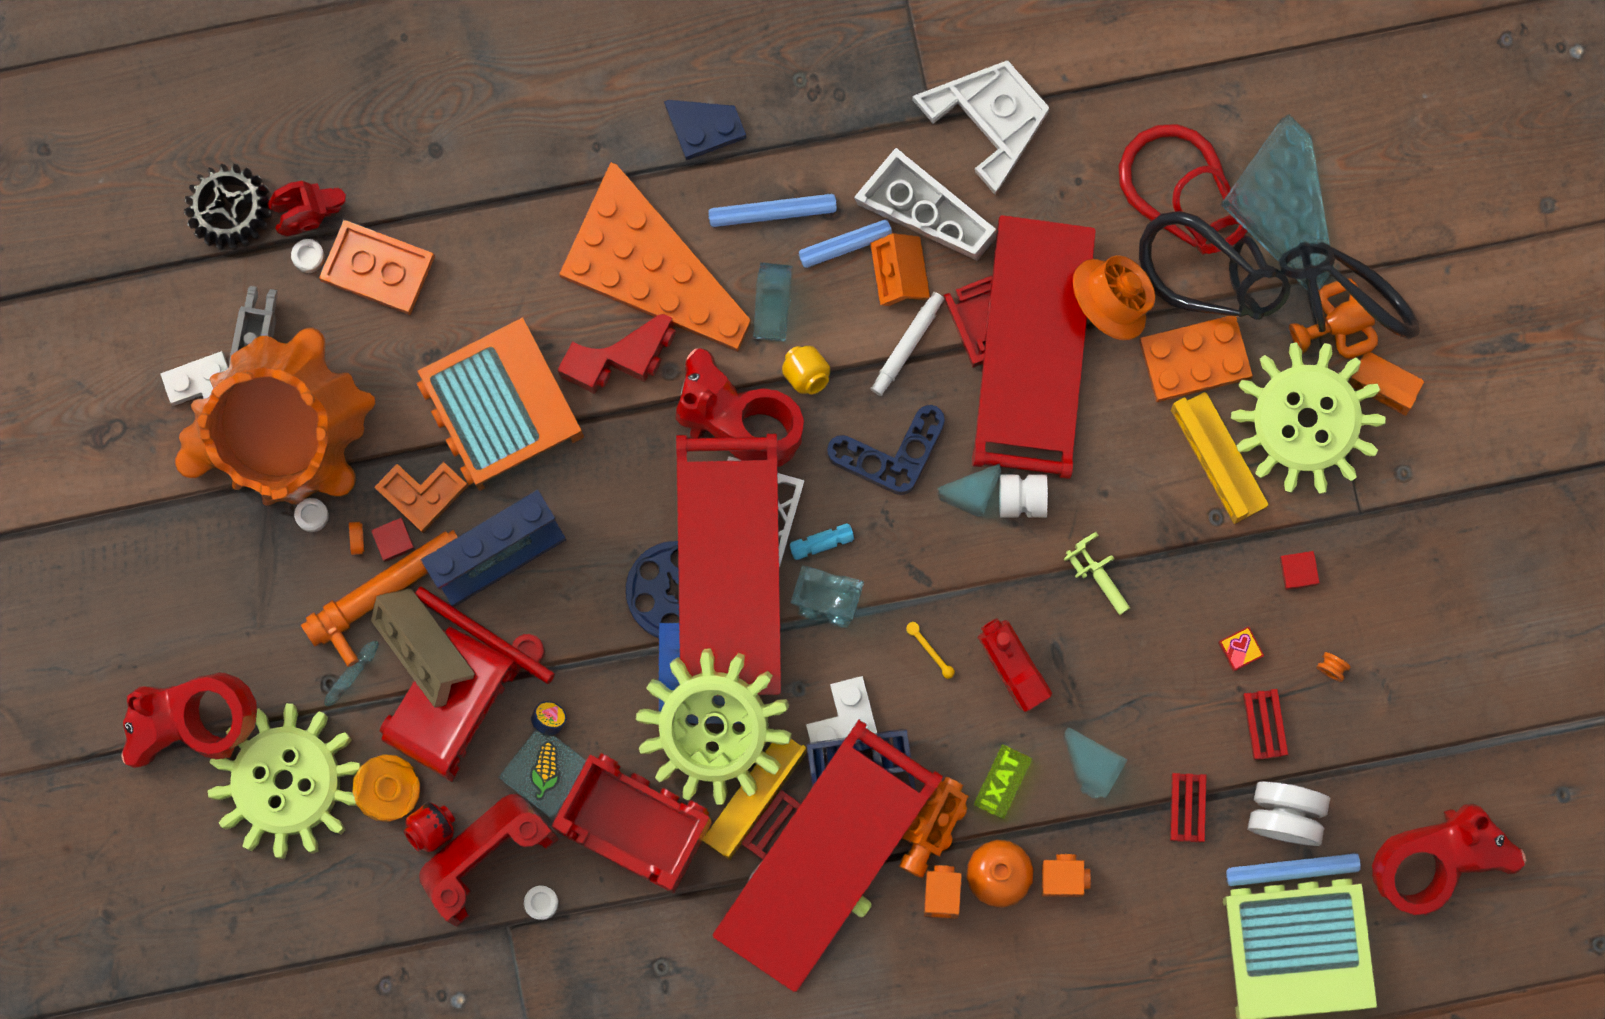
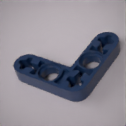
M926 405L920 408L895 458L845 435H839L831 439L827 447L828 458L835 466L894 494H908L915 487L943 430L944 414L937 406ZM930 414L936 415L935 421L939 424L937 426L931 425L927 431V437H933L931 441H928L922 435L913 434L914 430L921 434L924 428L922 416L929 417ZM915 441L920 442L925 447L923 456L916 459L911 458L906 453L908 444ZM844 443L848 445V452L855 456L858 449L863 452L858 457L857 466L854 467L851 465L853 458L843 455L839 459L836 457L837 452L833 448L835 446L841 447ZM868 457H876L881 462V468L876 473H867L862 468L863 461ZM887 463L893 465L890 468V472L896 475H900L902 471L906 472L910 483H903L901 487L896 486V479L888 474L886 481L880 479L885 474Z

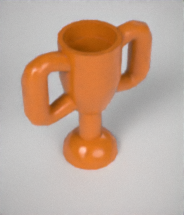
M1347 278L1358 287V285L1351 278ZM1338 281L1324 285L1319 290L1322 308L1327 315L1324 318L1326 326L1324 332H1319L1316 324L1308 328L1297 323L1289 324L1292 340L1294 343H1298L1302 354L1307 352L1311 345V340L1328 333L1335 335L1337 350L1345 359H1354L1369 353L1378 345V336L1372 327L1375 325V319L1351 294L1348 301L1341 303L1337 307H1334L1328 301L1329 297L1347 291ZM1362 331L1368 337L1366 340L1348 347L1346 346V335Z

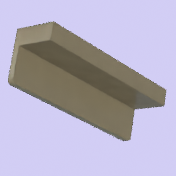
M412 589L376 596L371 622L434 708L446 705L451 684L473 679L475 673Z

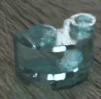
M802 565L790 603L800 608L798 614L803 617L817 620L818 615L830 618L829 623L848 628L849 623L854 620L865 583L861 580L832 575L823 570Z

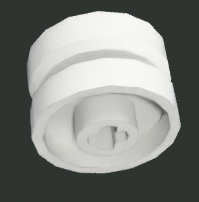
M1274 782L1257 783L1253 800L1261 807L1270 810L1258 809L1251 812L1247 830L1261 836L1285 842L1310 846L1321 845L1324 827L1317 821L1309 818H1322L1326 816L1330 797L1290 784Z

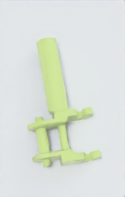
M1094 532L1077 543L1075 551H1067L1064 561H1071L1078 572L1075 575L1076 578L1082 576L1084 579L1087 577L1086 573L1091 571L1094 579L1118 614L1122 615L1130 609V606L1103 569L1108 562L1110 563L1115 558L1110 555L1097 563L1092 560L1085 549V545L1099 536L1097 532ZM1081 552L1090 564L1085 568L1082 567L1076 558V555Z

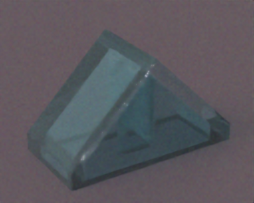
M1000 464L938 487L937 495L939 500L983 518L1000 479L1002 471Z

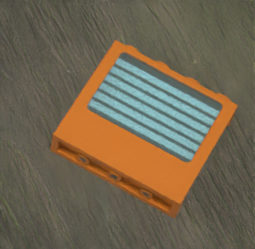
M523 317L418 370L422 380L417 382V385L424 399L431 398L436 406V409L432 410L431 413L439 428L446 426L451 437L445 440L453 456L455 457L460 454L465 463V466L460 468L468 485L475 483L479 491L485 489L483 482L568 439L575 443L585 438Z

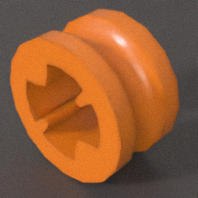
M1325 652L1322 656L1324 662L1318 663L1316 668L1326 676L1343 682L1345 678L1343 673L1349 671L1351 666L1341 658Z

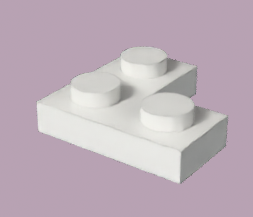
M221 351L161 373L170 403L175 406L203 396L204 399L208 398L213 390L210 377L229 368L225 354Z
M863 676L830 684L838 717L806 724L810 742L847 737L858 719L867 724L866 728L877 733ZM823 747L824 756L827 755L826 747Z

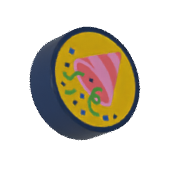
M551 701L539 703L531 716L535 729L546 735L558 734L567 719L564 709Z

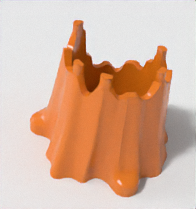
M305 328L299 331L288 343L278 342L269 336H259L250 344L231 355L230 366L226 371L215 373L210 377L213 390L208 398L197 399L192 402L191 409L195 413V420L179 434L181 448L175 458V466L178 472L187 478H197L210 469L218 468L230 475L234 490L249 487L258 491L262 496V502L265 506L280 501L299 504L316 492L332 496H344L354 488L356 483L355 472L348 465L344 451L349 443L363 435L364 419L374 407L375 397L371 393L358 389L351 374L333 373L327 368L325 362V338L319 330Z

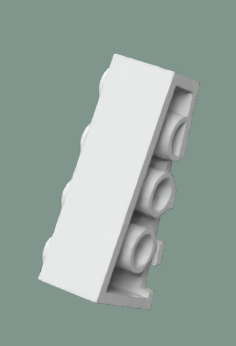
M897 148L893 150L854 197L859 206L976 261L979 260L997 237V231L993 226Z

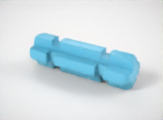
M846 523L837 526V530L832 531V529L808 536L805 541L799 539L791 542L790 550L793 558L799 560L808 557V553L814 555L835 548L838 543L843 545L852 542L854 534L851 526Z

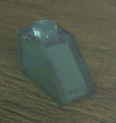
M760 263L756 283L753 338L786 341L792 290V265Z
M1068 727L1063 738L1076 782L1082 785L1080 790L1097 800L1099 796L1107 798L1127 759Z

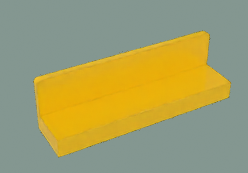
M1204 392L1188 401L1184 397L1174 402L1171 412L1232 522L1236 524L1265 509L1268 506V502L1208 394Z
M792 739L789 744L779 745L771 743L765 753L775 758L781 764L775 775L769 773L756 764L750 773L756 781L758 788L756 793L749 797L740 786L705 835L703 842L728 860H731L741 846L742 841L808 752L807 747L799 745Z

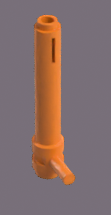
M454 530L449 533L444 531L336 602L330 601L323 606L324 610L318 614L313 612L307 616V621L301 624L302 629L315 647L320 643L325 645L331 641L347 667L355 665L359 659L342 633L350 628L352 622L374 608L376 596L403 590L428 574L421 559L458 536Z

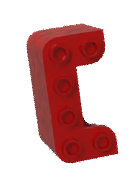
M600 753L598 758L590 754L551 827L572 841L674 894L712 824V820L708 816V809L692 800L687 805L679 804V796L664 788L661 789L660 793L649 788L650 781L636 773H632L631 777L622 774L619 770L621 766L614 759Z

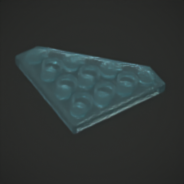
M1288 114L1280 120L1221 203V206L1278 262L1285 252L1298 247L1302 242L1309 244L1325 242L1330 245L1312 136ZM1310 254L1311 265L1316 266L1320 264L1327 256ZM1296 257L1287 266L1303 269L1302 257ZM1324 272L1316 278L1319 290L1330 275V272ZM1295 278L1308 290L1306 278Z

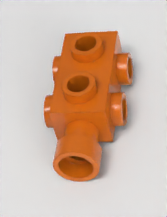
M945 777L944 781L939 783L902 837L913 845L908 855L904 854L898 867L917 877L923 878L928 869L926 863L930 855L934 854L940 857L942 851L950 847L952 843L951 832L956 822L961 820L967 812L965 803L969 796L961 792L964 785L948 777Z

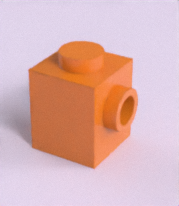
M1057 854L1056 860H1043L1042 897H1083L1084 889H1090V869H1084V861L1077 860V855Z

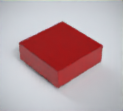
M402 518L371 530L384 562L415 550Z
M1314 551L1280 556L1285 590L1319 585Z

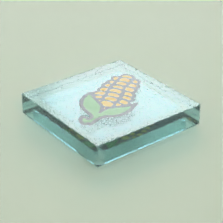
M535 730L498 778L552 819L562 807L586 760L554 735H546Z

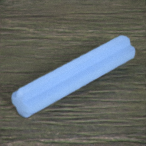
M882 220L801 249L799 251V258L802 265L807 268L871 245V242L892 234V229L887 220Z

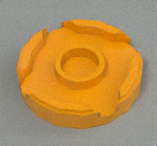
M384 754L369 759L359 767L353 780L352 792L356 805L364 815L375 821L390 822L404 817L414 809L419 799L420 782L412 770L414 768L409 762L395 755Z

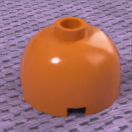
M994 840L984 843L974 851L968 862L966 878L970 891L979 901L989 906L1005 908L1017 904L1027 895L1033 883L1034 869L1030 857L1022 847L1011 841Z

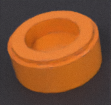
M361 521L349 522L351 555L363 554V524Z

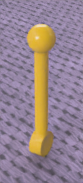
M910 622L906 627L907 633L910 636H915L942 669L943 677L947 679L952 678L955 674L954 668L947 666L919 632V625L915 622Z

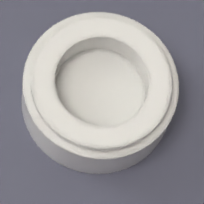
M304 239L294 245L291 258L298 270L304 273H313L323 266L325 252L317 241Z
M307 498L296 506L294 517L296 523L303 530L317 532L326 526L329 512L320 500Z
M546 886L533 887L524 898L526 912L537 920L551 918L558 909L559 901L556 893Z

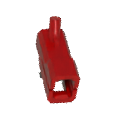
M997 618L985 624L981 628L983 633L977 638L1017 707L1025 712L1050 698L1053 693L1034 665L1009 621L1003 620L1000 622Z

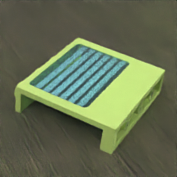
M1339 879L1332 881V887L1319 888L1318 882H1307L1298 884V890L1285 891L1284 885L1264 887L1265 893L1251 894V888L1230 890L1231 896L1223 898V906H1227L1238 1007H1235L1236 1019H1265L1377 1007L1362 884L1353 885L1352 879Z

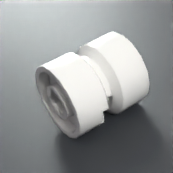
M1000 474V517L1018 518L1022 512H1025L1028 518L1047 517V475H1028L1025 480H1022L1017 474Z

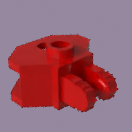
M303 180L290 182L275 190L268 202L269 208L278 213L286 212L281 215L280 223L275 227L277 233L284 236H292L318 228L324 217L331 216V214L335 215V213L338 214L341 206L346 201V194L342 188L334 187L333 189L326 188L320 190L318 183L310 184Z

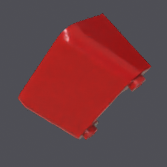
M449 627L446 631H443L475 673L473 679L451 684L446 705L435 708L414 681L393 716L389 714L386 717L379 732L383 734L382 741L448 781L453 782L461 769L457 766L460 758L457 756L465 757L467 746L499 693L502 694L505 690L501 683L506 684L508 680L513 682L521 668L516 661L453 627Z
M509 794L500 799L421 868L419 874L420 883L436 910L448 923L457 927L469 917L465 902L471 890L461 879L506 840L512 837L523 848L539 844L547 850L559 839L530 803L521 795Z

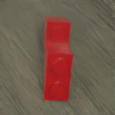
M659 314L607 348H588L572 341L558 368V373L561 378L596 394L599 386L602 388L606 386L612 372L609 369L610 366L645 382L649 375H655L661 363V358L658 357L664 346L668 348L675 337L676 330L673 329V319L665 314Z

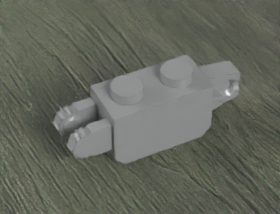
M250 286L248 288L245 306H241L239 309L230 358L233 353L247 346L259 336L274 337L277 322L275 309L278 290H269L266 296L265 310L255 308L258 299L257 287Z

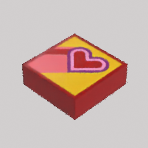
M1249 626L1218 642L1233 672L1264 657Z

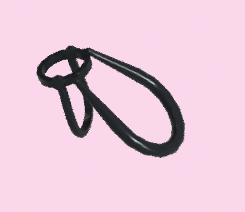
M1182 211L1162 213L1147 224L1139 240L1138 259L1140 266L1148 275L1155 294L1171 306L1187 311L1236 317L1249 315L1253 319L1260 320L1278 311L1286 303L1290 295L1291 285L1288 278L1279 269L1266 263L1258 245L1251 237L1244 236L1232 247L1212 226L1196 215ZM1180 224L1191 227L1230 257V281L1237 294L1239 310L1178 295L1165 286L1156 273L1151 258L1152 243L1157 233L1168 225ZM1244 243L1251 250L1260 269H1253L1240 255ZM1238 265L1249 273L1241 284L1238 277ZM1263 277H1278L1282 281V290L1278 298L1268 306L1261 308L1247 294L1248 289L1254 282Z
M1302 242L1298 247L1285 252L1280 258V270L1285 276L1297 279L1306 278L1312 311L1319 332H1324L1326 326L1316 278L1324 272H1330L1382 326L1405 339L1418 336L1420 331L1419 322L1413 310L1384 278L1364 263L1325 242L1318 244ZM1310 254L1327 256L1320 264L1316 266L1311 265ZM1299 256L1302 257L1303 269L1287 266L1291 260ZM1335 259L1379 291L1394 307L1404 323L1390 315L1372 298L1333 267Z

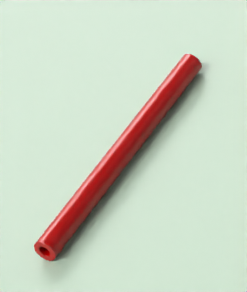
M422 586L415 592L422 603L492 649L516 661L518 666L544 683L550 684L553 680L554 672Z

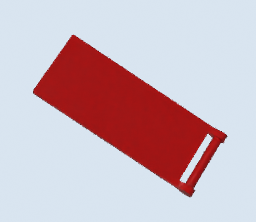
M1005 215L999 217L975 444L972 455L973 467L983 468V465L1059 474V478H1071L1087 316L1082 311L1074 293L1073 276L1076 268L1081 263L1093 259L1095 228ZM994 443L1062 452L1061 461L985 452V444Z
M777 433L767 434V437L687 438V435H676L680 659L685 663L689 674L694 676L702 673L701 653L704 649H711L715 658V672L728 674L730 662L738 653L745 655L744 667L740 671L739 678L750 685L760 674L769 671L773 676L768 686L761 690L758 695H779L781 693ZM767 450V460L687 462V452Z
M860 719L857 720L713 933V937L793 992L799 989L943 778L938 772H930L866 728L867 724ZM859 739L923 782L925 785L920 792L859 752L853 747L855 742Z

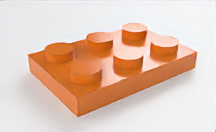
M343 220L319 279L323 283L411 315L435 255L427 250Z
M1226 316L1142 337L1139 340L1156 403L1241 382V380H1249L1253 377L1236 316Z

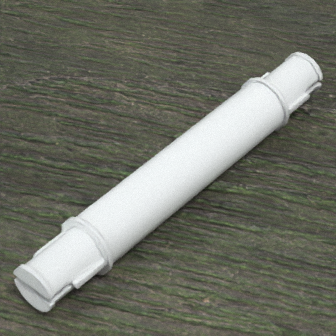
M933 292L924 307L920 308L919 313L883 368L879 371V376L870 388L875 394L882 396L890 383L895 380V377L921 337L936 317L935 314L945 300L943 296Z

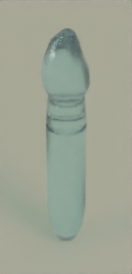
M371 641L360 650L359 661L355 665L348 667L327 693L324 700L325 706L335 704L359 676L361 671H363L367 663L373 660L379 646L378 641Z

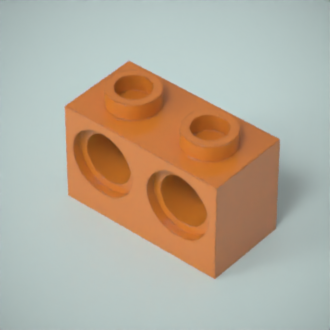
M936 865L934 866V871H927L924 917L958 919L961 873H954L955 867Z

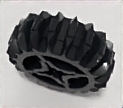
M221 163L219 167L220 172L218 173L212 167H208L210 176L205 179L203 175L198 174L197 179L200 185H189V189L194 195L185 196V202L190 205L184 209V214L190 217L187 224L191 229H195L194 235L198 239L204 238L207 246H211L216 242V247L219 250H223L228 242L231 250H236L237 242L241 241L245 247H248L249 241L247 237L252 235L254 239H259L260 235L256 229H267L268 227L262 218L272 217V212L266 208L269 207L270 197L266 196L269 193V189L266 185H261V177L259 175L252 176L251 169L247 167L241 172L239 165L234 163L230 171H228L227 166ZM238 185L248 190L241 192V190L228 192L224 186ZM215 191L214 201L206 206L207 210L204 211L208 198ZM224 196L233 207L231 209L233 218L228 213V211L226 212V209L224 207V205H226L225 200L223 198ZM250 204H252L249 216L242 222L243 212L250 208ZM214 221L216 224L227 221L233 228L219 229L209 224Z

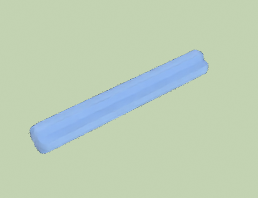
M834 194L711 208L709 209V222L712 227L834 213L837 210L836 197Z
M1354 853L1231 867L1226 870V877L1229 886L1354 873L1360 871L1361 863L1359 855Z

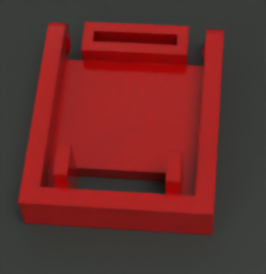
M992 275L956 289L955 292L959 304L955 305L950 293L943 295L973 368L982 365L984 360L985 347L983 343L986 341Z

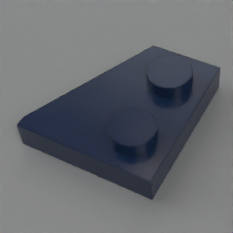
M677 100L664 101L686 161L746 139V133L735 106Z

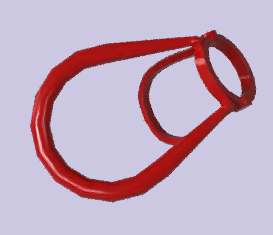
M1178 124L1156 125L1139 133L1126 146L1119 163V183L1128 203L1151 221L1161 214L1138 195L1132 183L1131 168L1136 154L1147 143L1158 138L1177 137L1192 143L1199 149L1208 166L1198 167L1188 172L1178 181L1172 198L1174 210L1182 211L1180 206L1181 191L1191 179L1202 173H1212L1230 215L1218 219L1210 224V226L1218 231L1229 225L1239 224L1237 230L1225 238V240L1232 246L1242 239L1248 231V220L1237 208L1233 192L1212 144L1196 130ZM1176 225L1164 227L1165 230L1193 247H1197L1202 255L1221 251L1213 244H1206L1207 239L1191 227L1185 226L1194 236L1195 240Z

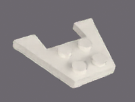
M1008 60L913 96V101L933 124L958 104L998 149L975 168L976 174L995 195L1049 112L1048 105Z

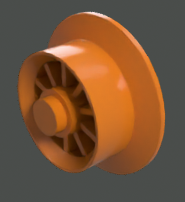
M1115 255L1106 261L1098 259L1086 260L1074 272V293L1082 311L1087 316L1086 324L1092 322L1103 333L1118 340H1132L1142 333L1146 324V313L1152 309L1155 303V291L1148 275L1137 263L1127 257Z

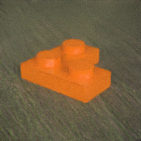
M443 462L421 485L396 464L374 488L416 528L424 533L468 487V484Z

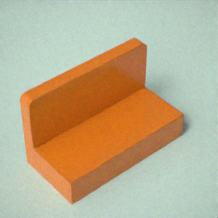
M892 233L870 243L880 305L891 306L905 299L926 300L930 298L919 236Z
M1371 352L1364 354L1360 360L1361 365L1358 372L1352 375L1348 383L1356 390H1360L1368 384H1378L1381 391L1371 398L1406 416L1413 406L1424 381Z

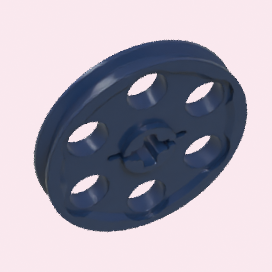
M678 541L663 542L646 550L632 565L627 577L626 599L630 612L641 628L659 638V623L662 622L665 616L673 614L679 618L678 600L673 595L667 596L666 594L671 590L668 574H671L673 582L679 587L678 567L674 566L671 562L673 553L678 551ZM649 562L659 567L658 576L652 580H646L640 574L642 566ZM641 595H650L654 599V607L648 612H641L636 608V600Z

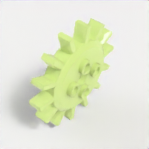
M1297 342L1291 343L1289 355L1292 359V368L1281 372L1277 369L1274 361L1264 355L1260 358L1261 366L1271 376V380L1264 388H1260L1252 381L1241 380L1238 385L1246 394L1257 397L1258 401L1254 411L1241 409L1231 412V419L1240 423L1254 422L1257 434L1251 438L1243 439L1236 446L1239 452H1249L1260 445L1264 447L1269 455L1265 461L1259 464L1255 473L1260 478L1270 474L1275 464L1280 463L1289 469L1284 481L1285 491L1291 493L1294 491L1298 484L1300 471H1312L1315 478V488L1319 494L1326 493L1328 485L1324 474L1326 468L1336 464L1345 478L1350 481L1357 478L1355 468L1345 458L1353 448L1360 450L1366 456H1376L1377 448L1372 443L1365 442L1359 438L1361 427L1364 425L1374 427L1385 425L1386 417L1380 414H1362L1360 402L1374 397L1381 390L1378 384H1368L1364 388L1354 391L1348 381L1352 375L1358 372L1361 361L1357 358L1347 362L1342 372L1336 373L1328 369L1329 361L1333 355L1332 345L1324 343L1319 351V360L1316 365H1304L1301 348ZM1295 392L1299 394L1300 401L1298 404L1290 405L1288 403L1287 397L1290 393ZM1325 397L1333 400V407L1329 410L1322 409L1320 405L1321 400ZM1306 408L1315 410L1318 415L1317 423L1309 428L1303 427L1298 421L1299 413ZM1287 425H1291L1295 429V434L1291 438H1286L1282 434L1283 428ZM1320 430H1325L1328 433V440L1324 443H1319L1315 438L1316 433Z
M704 649L700 658L702 673L691 676L685 663L677 657L670 663L671 671L680 683L674 691L655 679H652L646 689L652 695L664 701L665 704L661 712L651 709H640L636 714V721L644 724L659 725L660 737L649 738L641 743L639 751L640 754H649L656 750L664 749L670 760L660 767L655 777L659 782L668 779L676 769H680L689 775L688 781L683 787L684 799L690 800L697 792L699 780L713 782V797L716 805L724 804L727 797L725 780L736 777L742 789L749 797L756 793L758 789L756 781L748 771L754 763L774 775L777 773L781 764L775 758L767 755L763 748L766 742L779 745L789 744L792 733L785 730L768 728V717L782 714L788 709L789 704L787 700H776L769 704H763L758 693L768 686L773 676L769 671L760 674L750 685L739 678L740 671L744 667L745 655L738 653L730 662L727 674L715 672L713 652L711 649ZM721 695L725 700V704L722 706L716 705L713 697ZM690 714L697 716L698 724H689L687 716ZM711 716L721 718L724 722V730L720 733L710 732L706 727V720ZM742 722L745 725V731L737 732L733 727L734 723ZM715 741L719 746V750L715 752L710 751L707 743Z
M286 703L283 711V727L271 729L268 716L261 709H257L256 725L259 729V734L251 740H246L238 745L241 750L236 759L232 761L226 758H211L210 764L217 769L231 771V784L228 786H216L207 790L209 798L223 800L233 797L237 806L235 810L226 814L218 822L223 829L233 828L246 818L253 825L244 839L243 847L253 851L258 846L265 831L275 834L273 851L274 856L278 859H285L289 835L300 834L303 846L311 854L318 852V841L313 835L312 828L321 822H324L330 831L340 835L343 834L346 829L342 822L334 818L330 812L338 801L349 806H357L352 792L340 791V778L355 776L359 767L362 766V764L357 762L338 765L335 753L347 747L352 741L346 732L337 735L327 744L318 738L320 732L326 726L328 719L326 714L319 711L312 718L310 726L305 731L296 728L297 707L290 703ZM287 751H294L295 759L292 762H286L284 760L285 753ZM259 767H264L266 770V774L262 779H256L255 771ZM281 771H289L293 776V782L287 789H279L275 784V778ZM306 779L310 780V789L305 792L301 791L300 783ZM275 796L281 798V805L278 808H272L270 805L271 799Z

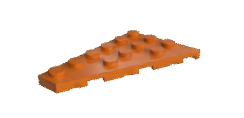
M611 162L559 273L560 278L653 317L659 314L670 316L675 326L738 352L751 324L750 318L618 165Z

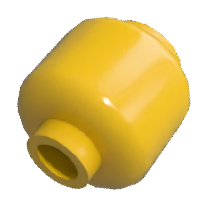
M796 346L785 355L786 360L782 365V373L798 393L813 395L826 387L829 382L830 365L815 347Z

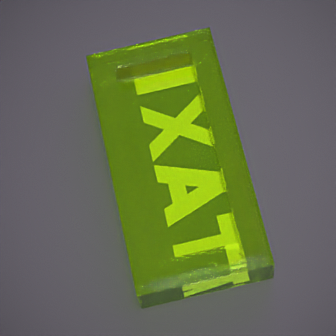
M1002 744L973 805L1004 820L1033 758Z

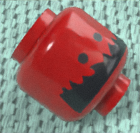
M428 802L406 818V829L403 832L409 843L417 851L433 852L453 837L454 829L452 823L455 821V818L445 805L439 807L432 802Z

